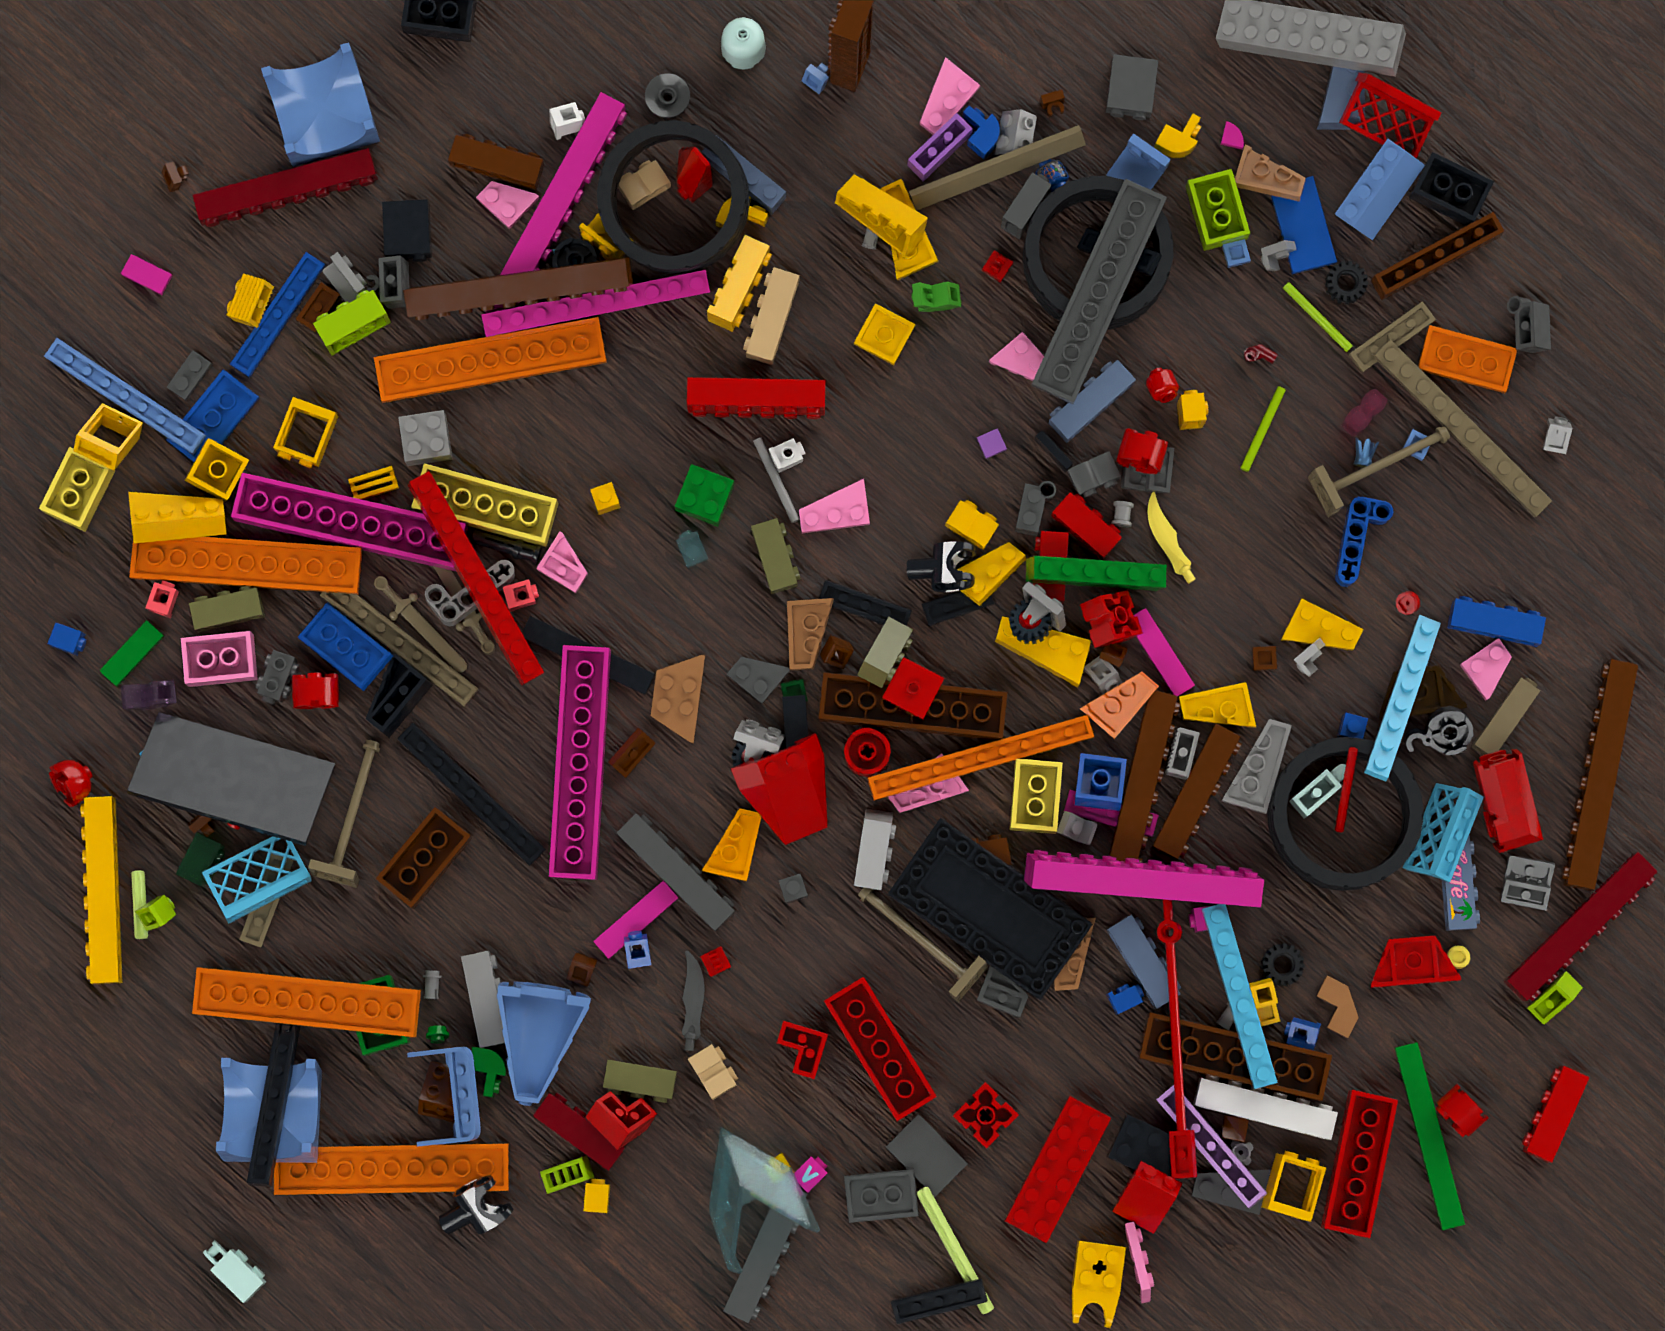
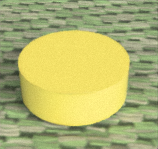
M1458 945L1451 947L1447 951V955L1455 969L1464 968L1469 964L1470 953L1465 947Z

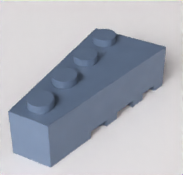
M1332 66L1316 130H1352L1339 123L1358 83L1355 79L1358 73H1364V71ZM1362 89L1359 95L1361 104L1365 103L1364 89ZM1358 110L1351 112L1348 121L1352 124L1361 121Z

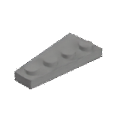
M1272 719L1268 720L1223 797L1222 802L1263 814L1267 813L1292 725Z

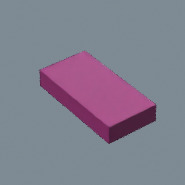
M132 254L121 272L122 276L160 295H163L172 278V274Z

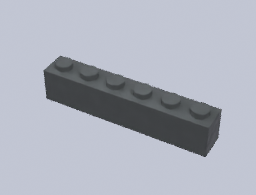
M635 814L617 832V835L716 932L735 913L732 909L734 904L726 896L721 898L716 893L718 888L709 879L705 882L699 876L702 872L693 863L688 865L683 860L685 855L677 847L672 849L667 844L669 839L660 830L656 833L650 827L653 823L644 814L641 817Z
M784 1182L781 1183L723 1312L749 1323L750 1319L756 1320L761 1307L757 1306L760 1297L766 1298L771 1287L767 1284L770 1275L776 1276L781 1265L776 1262L780 1254L785 1256L790 1245L786 1240L790 1233L795 1234L800 1223L796 1218L800 1211L805 1212L810 1201L806 1198L807 1193Z

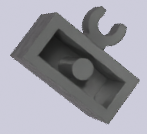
M402 256L379 258V278L375 275L367 276L369 282L375 281V286L367 288L369 292L374 290L375 294L380 292V302L388 309L406 307L403 290L409 288V262Z

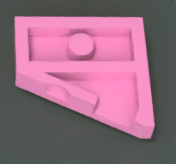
M491 181L479 193L476 199L507 228L511 229L535 204L539 196L532 192Z
M1021 332L994 355L989 362L994 366L998 365L1009 372L1022 375L1024 378L1033 381L1044 356L1027 336Z
M562 532L558 533L536 568L574 593L578 591L588 575Z
M1498 638L1461 663L1460 666L1486 701L1491 697L1512 656Z

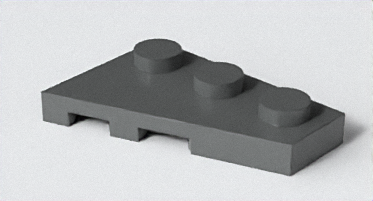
M1271 1169L1249 1171L1266 1191ZM1218 1172L1197 1173L1191 1193L1192 1197L1257 1215L1260 1214L1263 1202L1262 1198L1249 1209Z

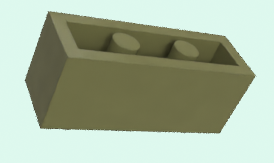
M778 518L752 525L751 530L771 594L797 587V580L801 578L797 566L792 567L790 559L794 558L790 544L786 545L783 538L787 536L784 523L779 524Z
M252 586L241 587L239 592L235 593L222 591L217 593V597L209 599L208 596H200L194 598V602L189 603L194 630L198 633L265 617L260 591Z
M888 617L863 661L857 676L881 688L886 680L891 682L897 670L893 668L894 665H900L905 656L902 651L907 652L913 640L910 639V635L913 629Z
M607 1060L603 1088H608L607 1093L611 1091L613 1094L621 1095L622 1091L631 1092L630 1097L644 1099L645 1095L654 1096L653 1101L667 1103L668 1099H673L677 1071Z

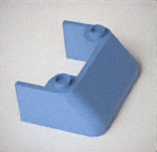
M453 1047L407 1053L408 1057L445 1053L446 1064L450 1072L455 1120L453 1125L454 1137L417 1142V1147L476 1140L479 1137L481 1126L474 1060L469 1048Z

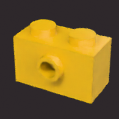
M1188 390L1180 396L1177 402L1180 430L1203 428L1207 420L1206 415H1208V403L1205 401L1204 393H1198V390Z

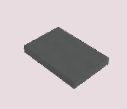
M919 1114L886 1146L907 1169H914L915 1177L924 1187L930 1189L934 1197L968 1164Z
M914 1169L844 1176L849 1223L919 1216Z

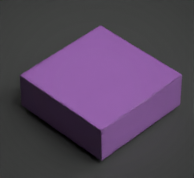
M998 428L977 437L985 459L1007 450Z

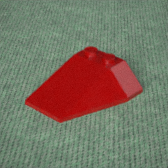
M816 733L794 742L795 745L757 761L751 759L730 768L738 790L784 845L828 827L824 753Z

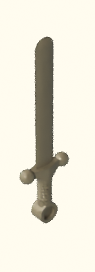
M434 567L451 597L462 590L451 570ZM464 596L462 603L470 605L471 603L467 596ZM473 611L464 618V622L456 624L457 631H463L465 627H471L480 641L482 652L490 655L495 651V645L488 639L481 628L479 621L482 615L480 613L476 614Z
M379 576L374 580V586L378 590L383 591L396 605L395 611L389 614L391 620H396L401 613L455 671L462 673L467 669L466 661L410 604L418 599L416 593H411L408 599H402L391 588L385 577Z

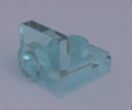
M689 530L679 535L676 543L687 568L708 560L697 531L692 533Z

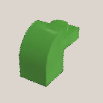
M920 282L912 284L914 307H918V310L921 312L944 311L961 307L959 284L951 282L935 285Z

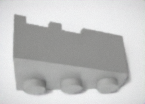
M866 808L854 886L881 890L882 883L887 884L889 870L885 869L886 861H891L893 849L888 847L889 839H894L896 825H892L893 812Z

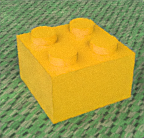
M208 438L184 481L226 502L249 459Z

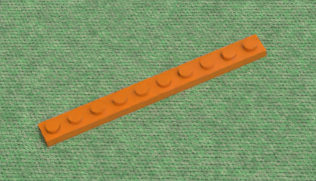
M1088 715L872 776L867 778L873 800L876 801L1015 761L1016 758L1022 759L1093 738L1094 734Z

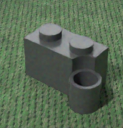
M1519 296L1511 297L1507 302V309L1510 313L1515 314L1516 350L1529 353L1551 350L1549 305L1535 301L1531 302L1529 299Z
M1044 481L1039 486L1025 483L1015 532L1037 537L1045 501L1052 500L1056 494V486L1053 482ZM1049 486L1053 490V494L1051 496H1044L1041 493V488Z

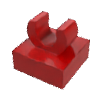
M994 250L983 266L982 271L1001 283L1013 265V261Z
M721 946L700 956L710 977L731 968Z

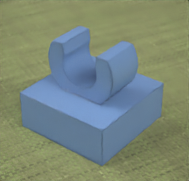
M823 63L817 68L810 64L805 70L801 81L820 94L824 90L829 78L826 75L828 67Z

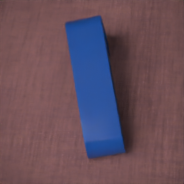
M1357 497L1349 504L1335 573V580L1340 586H1351L1357 580L1368 523L1376 525L1387 523L1393 515V507L1390 503L1366 497ZM1354 504H1362L1365 512L1362 514L1356 513L1354 511ZM1376 509H1385L1387 512V517H1378L1376 514ZM1350 526H1357L1360 529V535H1352L1349 531ZM1346 548H1353L1356 551V558H1349L1345 553ZM1347 565H1351L1348 574L1352 577L1345 580V576L1342 574L1346 571Z

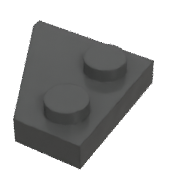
M740 657L727 673V676L763 704L790 672V669L776 664Z
M990 966L976 1001L1020 1018L1028 995L1016 983Z

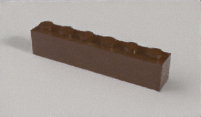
M1492 212L1374 275L1371 282L1381 300H1384L1500 238L1505 231L1495 213Z
M1218 724L1213 726L1190 771L1189 777L1186 779L1151 847L1152 849L1174 860H1177L1179 856L1182 858L1185 856L1189 848L1186 842L1189 836H1195L1200 826L1197 824L1200 815L1203 817L1206 815L1210 807L1207 801L1210 795L1215 797L1221 785L1217 783L1221 774L1225 776L1231 766L1228 762L1231 754L1236 756L1242 744L1238 742L1241 736Z

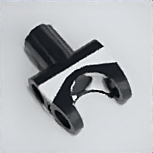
M967 542L937 543L933 546V558L911 559L907 561L908 579L932 578L931 588L937 592H955L969 589L975 583L974 575L958 571L956 567L961 562L973 558L976 555V547Z
M491 1175L473 1180L455 1191L453 1197L458 1206L439 1216L440 1225L445 1233L449 1235L471 1223L477 1234H482L496 1227L511 1215L514 1209L510 1203L491 1205L484 1200L483 1195L496 1183Z

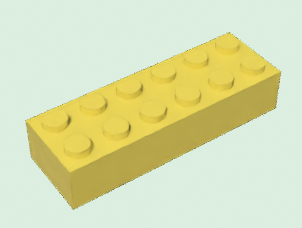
M424 463L421 475L430 471L458 522L466 523L469 527L544 547L547 546L559 504L557 499ZM414 498L412 503L413 511L423 513Z

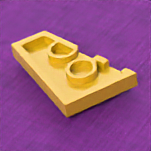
M1008 542L957 569L958 571L971 573L975 577L973 587L960 591L980 606L1026 560V555Z

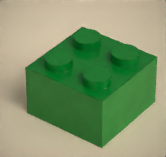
M691 464L675 504V511L718 527L734 488V480Z

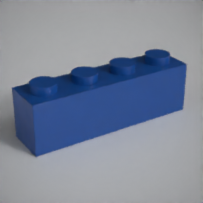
M1459 596V599L1456 598L1452 601L1447 628L1538 647L1542 642L1546 617L1540 616L1541 613L1527 610V613L1518 612V608L1513 606L1499 608L1495 607L1493 602L1482 601L1480 604L1473 602V599L1470 597Z

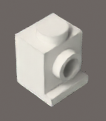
M575 102L549 109L550 124L557 140L561 139V136L580 131L585 122L584 113L582 110H578Z
M794 438L769 448V454L778 473L803 462L802 455L805 454L802 444L800 442L796 443ZM785 450H791L792 455L790 457H786L784 455Z

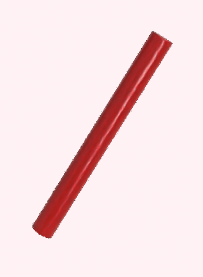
M1350 747L1348 750L1335 831L1344 832L1358 749L1355 747Z

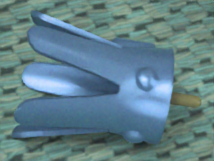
M1355 438L1356 458L1353 465L1361 467V469L1370 465L1379 442L1374 447V443H1371L1370 439H1366L1362 451L1361 441Z

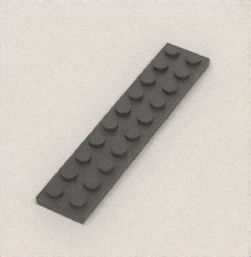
M1124 180L1031 386L1074 404L1167 199L1166 196L1130 180Z

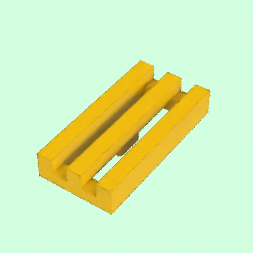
M392 466L348 479L353 497L361 500L399 489ZM390 473V476L355 486L356 483ZM389 481H392L393 483L392 485H388L358 495L357 491L364 490Z

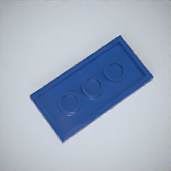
M1314 177L1306 178L1300 202L1270 195L1283 241H1295L1297 250L1290 252L1288 257L1292 275L1336 264L1335 252Z
M223 369L182 419L207 436L195 454H191L168 438L166 441L194 462L208 438L222 445L260 398Z
M328 602L298 636L302 642L362 691H365L393 657L390 652Z

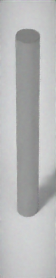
M762 438L754 440L755 447L791 523L799 521L800 518Z

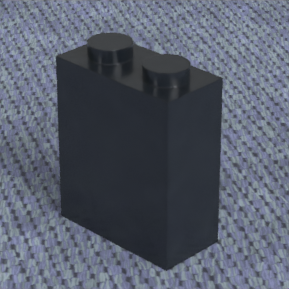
M428 199L382 202L385 257L402 256L404 259H413L415 262L427 261V258H432L430 204Z

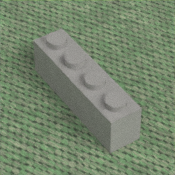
M490 951L461 956L479 1047L487 1048L505 1044L497 999L498 984L501 981L500 978H495L494 969L498 968L496 957L491 955Z

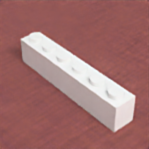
M1206 1075L1205 1079L1199 1078L1193 1106L1326 1140L1332 1139L1338 1112L1332 1111V1106L1319 1104L1318 1107L1310 1106V1101L1296 1098V1102L1287 1100L1288 1095L1274 1092L1273 1096L1264 1094L1265 1089H1254L1253 1086H1251L1250 1090L1241 1088V1083L1228 1081V1084L1220 1083V1078Z

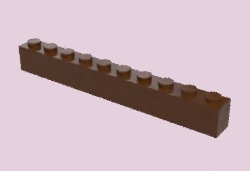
M625 257L412 287L403 290L407 316H415V320H423L429 318L428 314L437 313V317L451 315L450 311L459 310V314L473 312L472 308L481 307V311L495 309L494 305L503 304V308L517 306L516 302L525 301V305L539 303L538 299L547 298V302L561 300L560 296L569 295V299L583 297L585 292H591L592 296L605 294L607 289H613L614 293L628 291L627 287L633 285L630 259Z
M1610 659L1602 666L1601 677L1604 678L1603 684L1598 687L1596 699L1599 700L1598 709L1595 708L1592 715V722H1595L1594 730L1589 733L1587 743L1590 744L1589 753L1585 754L1583 761L1586 771L1585 776L1580 778L1579 789H1582L1581 796L1576 799L1574 807L1577 817L1576 821H1572L1570 834H1573L1572 842L1568 843L1566 848V857L1569 858L1567 866L1564 865L1561 879H1564V886L1587 891L1595 890L1638 664Z

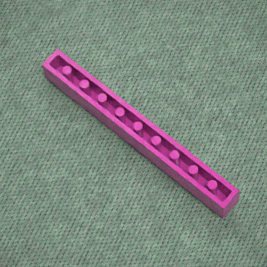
M602 92L599 94L500 275L540 270L539 267L542 262H547L552 252L550 250L553 242L557 243L562 235V225L564 222H569L573 215L572 207L575 202L579 203L583 197V187L586 183L589 184L594 177V167L597 163L601 164L606 154L604 152L607 144L611 145L614 141L616 127L618 124L622 125L626 119L625 104Z
M706 270L633 284L627 287L628 291L614 293L613 289H607L605 294L592 296L591 293L583 294V297L569 299V297L558 301H546L481 314L485 335L488 337L709 293L710 289Z

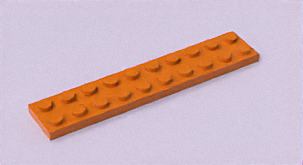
M599 317L374 357L382 403L607 363Z
M195 537L134 543L133 541L129 577L142 580L359 594L363 549L359 547L213 537Z
M197 967L192 1014L416 1037L421 990Z
M456 1144L418 1147L417 1145L318 1147L317 1163L276 1162L274 1170V1195L455 1192L469 1182L489 1175L494 1178L496 1183L488 1191H509V1144Z

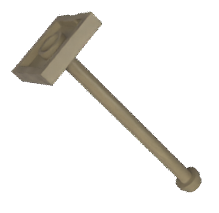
M1445 426L1435 428L1436 433L1334 483L1331 481L1323 465L1315 468L1308 476V479L1328 518L1337 514L1344 506L1338 490L1438 441H1441V443L1447 442L1450 439L1447 428Z
M366 740V743L363 744L362 748L366 749L333 862L328 864L311 859L308 869L313 877L354 888L358 886L359 877L356 871L343 868L342 861L374 754L380 751V744L378 742Z
M863 888L858 894L862 902L866 900L957 975L956 979L958 981L950 989L949 993L959 1003L988 968L986 961L978 956L968 969H963L873 894L874 889Z

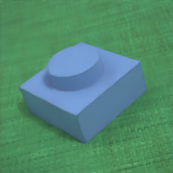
M1245 239L1223 244L1222 248L1228 268L1250 263L1251 260Z
M1412 429L1403 448L1427 436ZM1430 446L1411 456L1422 461Z

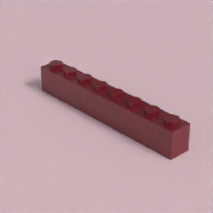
M367 148L197 193L192 196L198 219L202 226L213 227L218 225L219 221L227 219L228 221H236L241 219L242 215L249 213L250 215H258L268 208L274 210L281 209L287 203L294 202L299 204L306 202L307 198L326 197L332 191L345 192L350 190L351 186L359 184L360 186H368L373 184L374 180H378L371 152Z
M1639 852L1633 853L1504 983L1523 1002L1529 999L1533 1001L1542 992L1540 988L1545 983L1549 985L1558 977L1556 972L1561 967L1565 969L1574 961L1572 956L1577 951L1581 953L1591 944L1588 940L1594 934L1598 937L1607 928L1604 924L1610 918L1614 921L1623 912L1621 908L1626 903L1630 905L1639 897L1637 892L1643 886L1647 888L1655 881L1653 876L1658 871Z

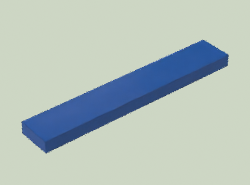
M305 252L263 314L259 327L253 329L231 361L230 365L249 378L251 377L326 266L323 262Z

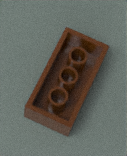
M434 807L376 877V880L414 910L473 837Z

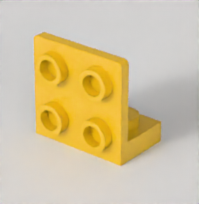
M599 214L594 217L588 226L584 223L580 224L582 240L588 241L593 247L595 246L601 251L599 254L605 260L618 259L624 256L625 253L614 244L605 231Z

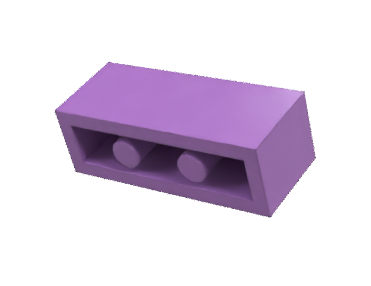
M956 113L908 159L907 166L922 181L926 180L972 136L973 128Z

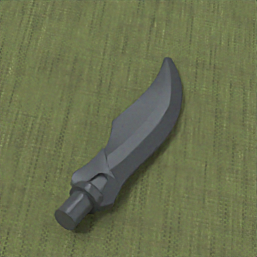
M685 951L687 976L682 999L686 1014L682 1034L686 1039L684 1050L694 1051L695 1040L701 1036L700 1018L705 986L699 963L689 951Z

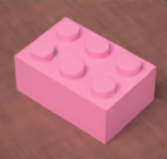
M245 631L181 638L184 682L188 687L258 680L254 634L252 632Z

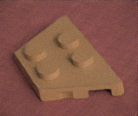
M700 655L656 671L651 717L693 744L705 655Z

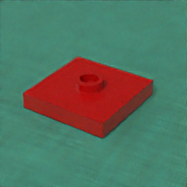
M903 657L882 699L923 720L945 678Z

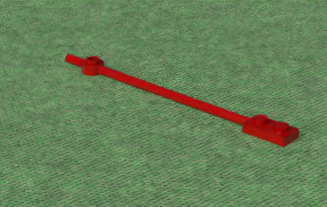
M1163 899L1164 921L1157 928V936L1166 945L1177 1131H1169L1171 1173L1173 1179L1196 1178L1194 1130H1186L1175 943L1181 938L1182 928L1179 923L1173 921L1172 900ZM1171 928L1174 930L1172 936L1169 935V930Z

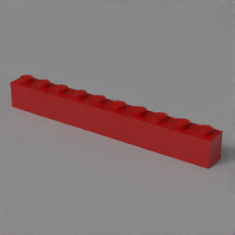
M430 471L410 481L407 486L521 686L544 673L542 667Z

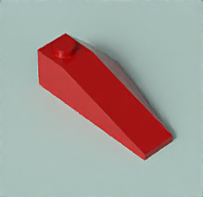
M682 147L679 150L677 192L684 200L689 199L693 203L713 186L711 164L696 147Z

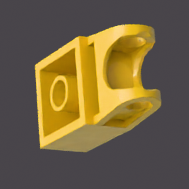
M1077 1240L1072 1279V1322L1074 1324L1079 1323V1318L1086 1305L1097 1303L1104 1312V1327L1111 1328L1120 1296L1126 1247ZM1098 1261H1102V1265L1105 1266L1104 1270L1100 1271V1274H1096V1270H1093V1264L1096 1265Z

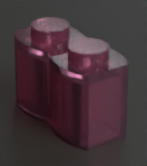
M1377 389L1369 391L1360 401L1359 405L1347 414L1341 427L1352 437L1358 436L1365 430L1370 421L1381 413L1388 399Z

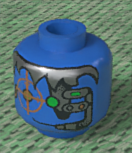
M1049 159L1039 163L1040 168L1035 173L1036 175L1042 174L1049 179L1051 192H1055L1054 190L1064 185L1069 179V175L1060 160Z

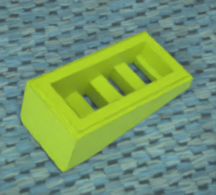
M587 1156L540 1172L547 1194L594 1178ZM578 1163H579V1166H580V1169H581V1172H582L583 1177L581 1176L580 1170H579V1168H578V1165H577ZM569 1166H571V1168H572V1171H573L575 1180H572V1177H571V1174H570V1171H569V1168H568ZM561 1169L563 1171L566 1183H563L559 1172V1170ZM552 1172L554 1173L557 1182V1186L555 1187L550 1176V1173Z

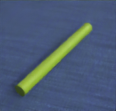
M1290 282L1283 287L1346 352L1353 347Z
M1277 387L1240 467L1246 472H1249L1286 390L1282 387Z

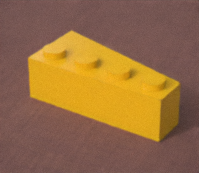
M854 174L836 195L835 204L906 257L922 240L928 217L878 189L863 178Z
M747 235L744 236L732 260L733 267H729L722 283L724 286L723 288H718L713 302L715 306L710 305L707 310L709 322L733 332L735 326L740 327L744 315L741 313L745 306L749 307L753 299L751 291L754 286L758 287L763 274L760 273L763 265L768 266L772 254L769 253V245Z
M128 492L134 543L226 535L223 499Z
M1002 616L995 640L996 643L1023 656L1037 666H1041L1078 688L1091 640L1049 630V635L1047 637L1044 636L1042 642L1038 639L1036 640L1037 644H1032V641H1029V644H1024V640L1020 642L1017 640V636H1013L1009 618Z

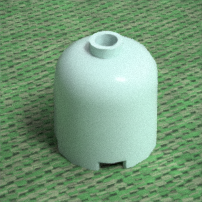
M745 17L736 18L729 22L724 28L721 37L722 56L732 67L742 70L753 68L755 64L759 63L763 59L766 50L764 33L759 24Z

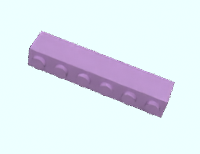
M1173 1085L1157 1101L1176 1122ZM1184 1095L1186 1130H1194L1195 1146L1249 1209L1252 1208L1268 1193Z

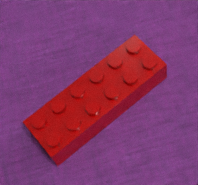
M687 377L688 413H692L694 417H705L706 413L715 414L716 417H729V414H738V417L750 418L752 414H761L762 418H774L775 415H784V418L795 419L797 415H807L808 419H820V416H825V380Z
M864 977L824 1000L826 1007L896 1122L937 1097Z
M1356 1090L1348 1091L1321 1228L1371 1238L1398 1104L1397 1099Z
M1068 1096L1004 1221L1047 1243L1111 1117Z

